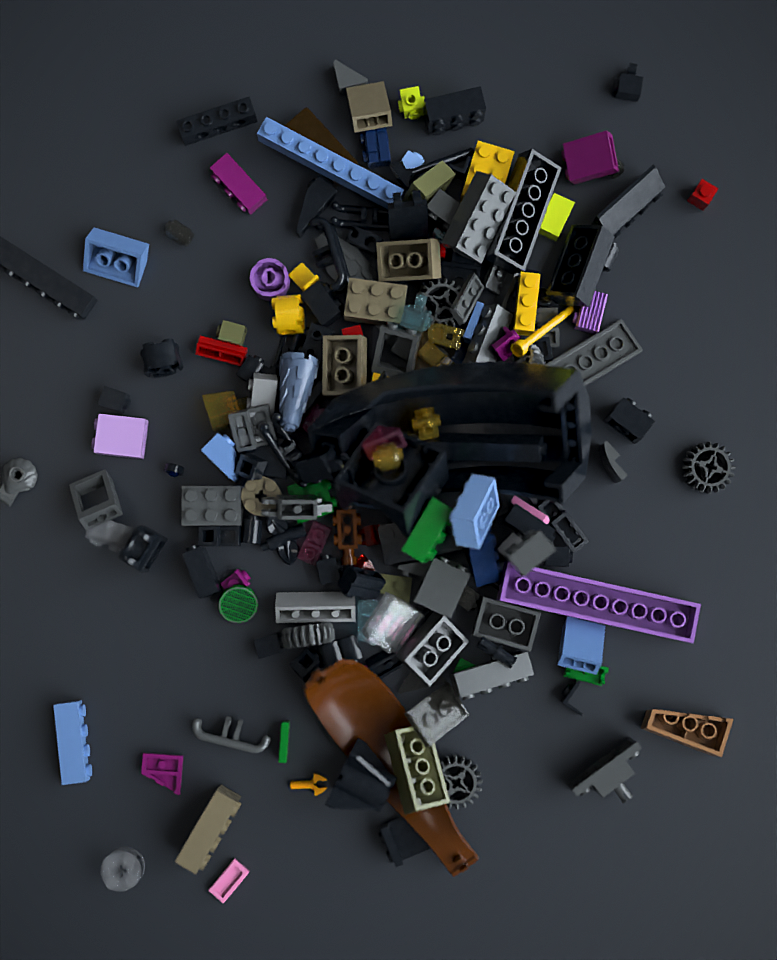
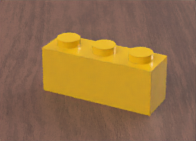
M521 272L518 278L513 329L518 335L530 336L535 330L540 274Z

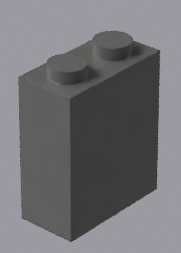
M439 556L438 559L433 558L414 602L451 618L471 574L467 573V568L458 564L455 568L449 565V560Z

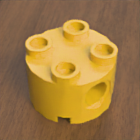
M301 295L276 296V298H272V309L275 310L272 323L273 328H276L277 334L304 333V308L299 305V303H303Z

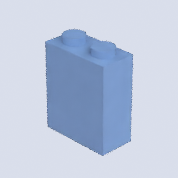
M567 616L562 627L558 665L597 675L602 664L605 625Z

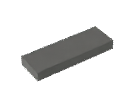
M475 272L468 275L449 309L459 325L465 324L484 289V285Z

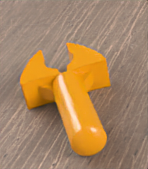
M313 773L311 780L291 781L290 789L311 788L314 791V796L324 792L328 786L318 787L315 783L319 780L327 781V778L319 773Z

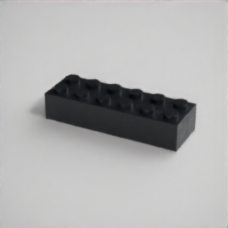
M533 149L519 153L507 185L516 194L484 259L510 274L525 272L562 167Z

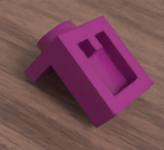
M506 326L502 328L505 335L492 345L503 362L513 355L511 344L520 339L514 329L510 331Z
M236 569L220 585L224 589L237 584L248 587L251 585L249 582L251 577L244 569L242 571Z

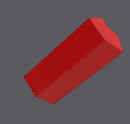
M200 336L195 354L242 366L248 349L247 347Z

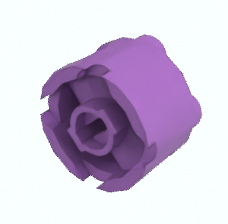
M272 258L262 259L251 269V286L260 299L271 301L276 296H286L290 286V279L287 268L280 261Z

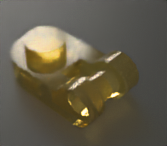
M435 323L429 327L427 336L434 344L460 350L461 344L459 342L460 338L464 335V330ZM448 333L453 334L452 341L446 339Z

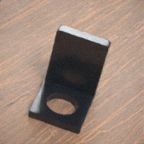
M574 680L571 685L568 684L562 692L564 696L560 701L583 716L582 712L568 703L581 684L578 680Z

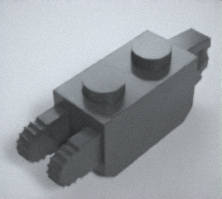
M277 495V497L261 498V503L276 504V509L261 510V515L277 516V519L314 520L317 519V516H322V512H332V502L322 501V498L316 495Z

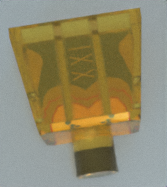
M234 391L202 395L212 429L215 433L230 426L229 413L246 409L248 396L237 399Z

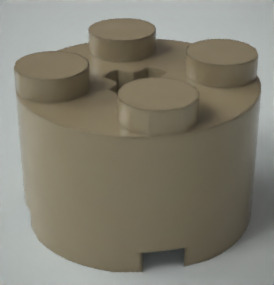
M263 476L260 480H248L241 492V500L245 509L256 516L267 517L261 515V510L276 509V504H263L257 496L261 492L267 495V497L282 495L279 486L272 479Z

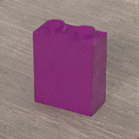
M607 130L563 144L562 157L567 164L565 174L567 180H570L573 184L576 185L619 172L613 137Z

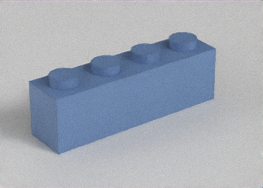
M82 700L54 704L62 785L87 782L90 780V776H92V766L88 764L90 746L86 744L88 727L87 724H84L83 717L86 716L85 705H82Z

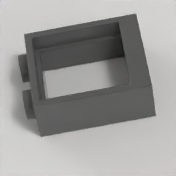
M384 323L380 327L371 372L381 374L383 371H386L387 376L413 371L422 333L417 332L418 329L414 327L402 328L398 327L399 324ZM386 333L413 340L407 368L380 361Z
M106 469L69 484L78 520L86 530L123 515L113 480ZM105 486L109 500L84 510L80 496Z

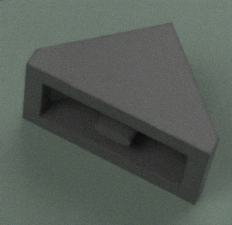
M337 60L333 62L340 95L347 94L346 88L368 84V79Z

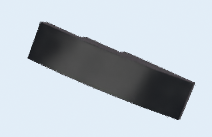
M528 497L539 511L548 516L550 519L549 525L556 530L555 532L570 547L573 553L589 542L568 512L558 502Z

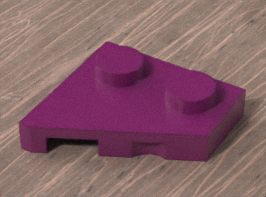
M143 753L141 774L152 778L156 783L167 787L176 795H180L184 755Z

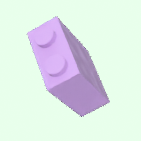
M98 414V418L94 422L96 437H93L91 445L94 453L144 459L149 421L143 418Z

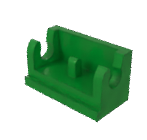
M600 666L597 675L565 667L563 677L602 686V684H605L604 679L609 668Z

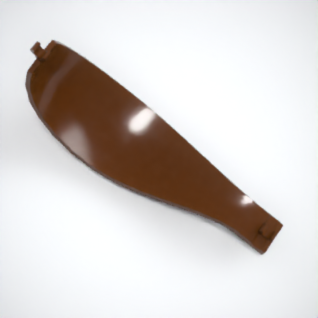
M341 659L323 671L317 669L312 672L311 676L313 678L302 687L303 694L312 711L340 750L348 758L359 738L367 743L387 770L394 775L384 735L395 730L413 727L414 724L392 691L376 674L354 660ZM395 781L386 801L426 842L453 877L461 872L463 873L469 866L478 861V855L458 830L446 804L404 815Z

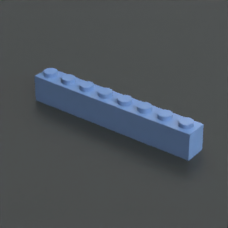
M268 117L265 118L257 132L259 142L388 209L387 203H393V193L401 192V200L404 197V189Z

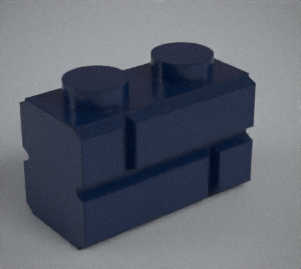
M387 127L360 132L361 144H365L366 151H362L363 161L368 163V168L389 166L391 157Z

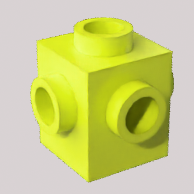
M419 86L400 89L401 100L398 101L400 113L404 112V118L417 119L423 115L425 97L420 95Z

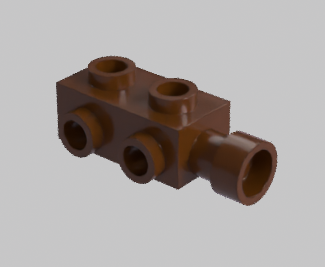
M352 506L348 510L340 508V510H336L337 514L333 515V526H337L338 534H334V546H338V550L343 551L341 565H357L354 549H358V545H362L361 533H357V525H361L360 513H356V509H352ZM345 517H350L351 522L349 524L343 522ZM346 536L352 538L350 543H345L344 538Z

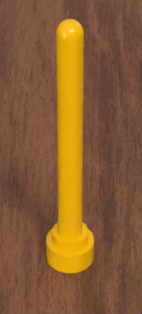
M568 306L525 340L519 339L511 344V352L516 357H522L528 352V348L532 343L571 315L575 308Z

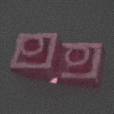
M314 521L297 558L315 566L332 528Z

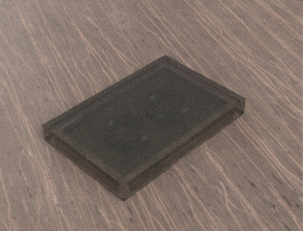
M446 682L404 715L427 748L470 714L459 697H455L454 690L449 682Z

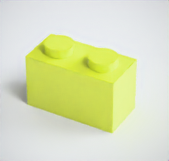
M554 193L550 199L539 234L557 241L575 202Z

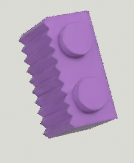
M595 291L589 307L579 306L578 312H574L572 323L575 324L574 329L592 334L599 332L608 294Z

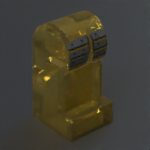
M430 339L417 354L430 367L455 364Z

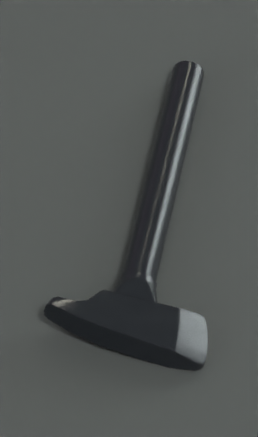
M468 148L410 169L405 168L403 161L390 163L389 166L398 182L408 191L410 180L416 175L429 171L442 160L448 164L474 155V150Z

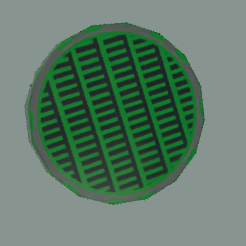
M237 584L226 588L222 592L218 606L224 619L232 623H243L253 618L256 614L258 600L251 588L246 585Z

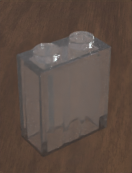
M385 592L361 632L366 637L365 641L373 646L376 644L380 645V648L385 652L391 653L392 651L397 654L406 644L422 619L423 614L416 606Z

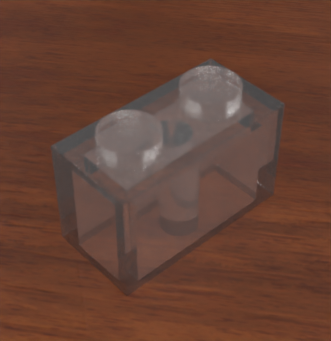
M109 520L88 529L85 538L90 539L89 543L101 546L104 543L109 545L108 549L120 552V549L123 550L129 543L133 528Z

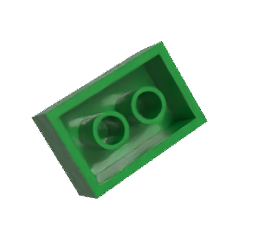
M432 498L402 551L422 563L432 561L437 553V550H435L438 543H443L448 534L445 532L448 526H452L449 518L451 511L454 509L440 500Z

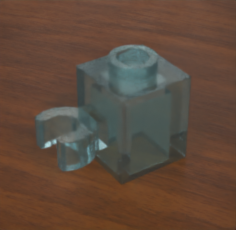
M417 295L415 306H405L400 322L401 326L419 332H424L427 328L431 327L433 320L431 317L432 312L424 309L428 296Z

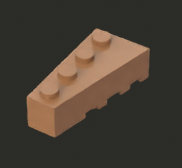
M650 709L646 711L641 729L713 757H722L734 719Z

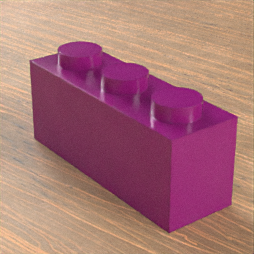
M228 153L210 167L212 179L217 184L221 183L225 187L223 190L230 198L234 197L238 201L236 205L242 212L247 211L251 215L267 201L266 194Z

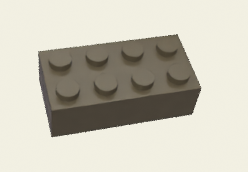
M223 785L219 786L175 861L177 864L194 874L199 869L203 871L211 858V855L208 853H213L222 838L219 837V834L224 835L232 822L229 817H234L242 804L239 800L242 796Z

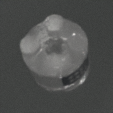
M129 846L116 848L104 859L101 866V876L105 886L110 890L122 892L134 887L145 871L143 856L134 850L133 847ZM121 865L124 869H127L125 872H123V870H120Z

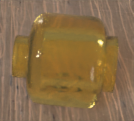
M393 442L378 445L375 447V451L372 452L375 467H379L381 471L398 468L400 460L403 459L401 447L396 448Z

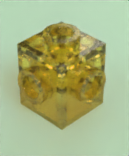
M424 407L414 410L415 418L411 420L413 430L417 431L419 440L439 437L438 426L441 425L439 414H435L434 408Z

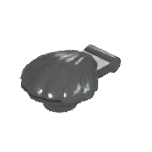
M16 458L9 460L3 466V485L0 488V501L10 507L20 492L29 491L36 485L38 474L36 467L32 465L31 461Z

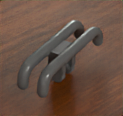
M229 716L226 717L221 736L204 732L201 728L202 720L200 718H195L192 721L193 734L202 741L250 753L264 751L268 748L271 741L268 735L264 736L258 745L238 741L243 725V720L241 719L236 724L233 739L227 738L232 721Z

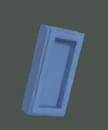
M476 302L463 335L465 343H471L474 330L484 308V303Z

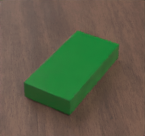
M283 720L281 722L279 763H286L288 759L290 721Z

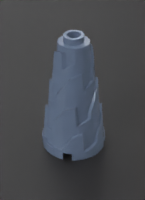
M287 352L282 354V357L280 356L279 411L281 415L280 425L284 431L294 432L295 429L299 428L303 413H305L308 397L311 396L314 379H316L319 369V360L309 355V359H305L304 353Z

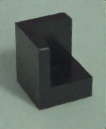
M468 156L467 159L463 158L448 163V166L456 174L455 178L464 181L471 165L472 157Z

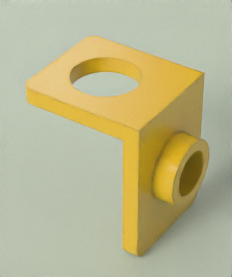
M300 263L289 273V277L303 292L319 280V276L314 275L303 263Z

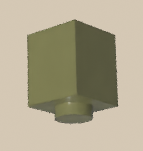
M223 320L222 325H218L216 336H218L220 341L243 346L247 328L244 325Z

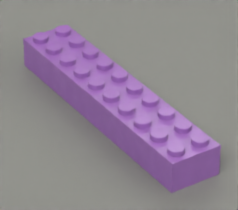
M508 561L504 562L497 595L498 601L688 643H694L701 604L536 567L524 577L519 575Z

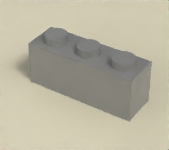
M253 373V379H249L248 391H252L251 398L247 397L246 409L269 404L271 416L274 414L278 383L277 375Z

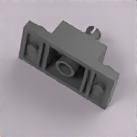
M629 737L567 783V785L576 796L587 794L591 790L590 787L593 786L602 797H605L614 790L622 803L627 802L628 800L623 793L629 799L633 795L624 785V782L632 777L635 772L626 760L628 758L632 760L638 756V751L642 749L637 741Z

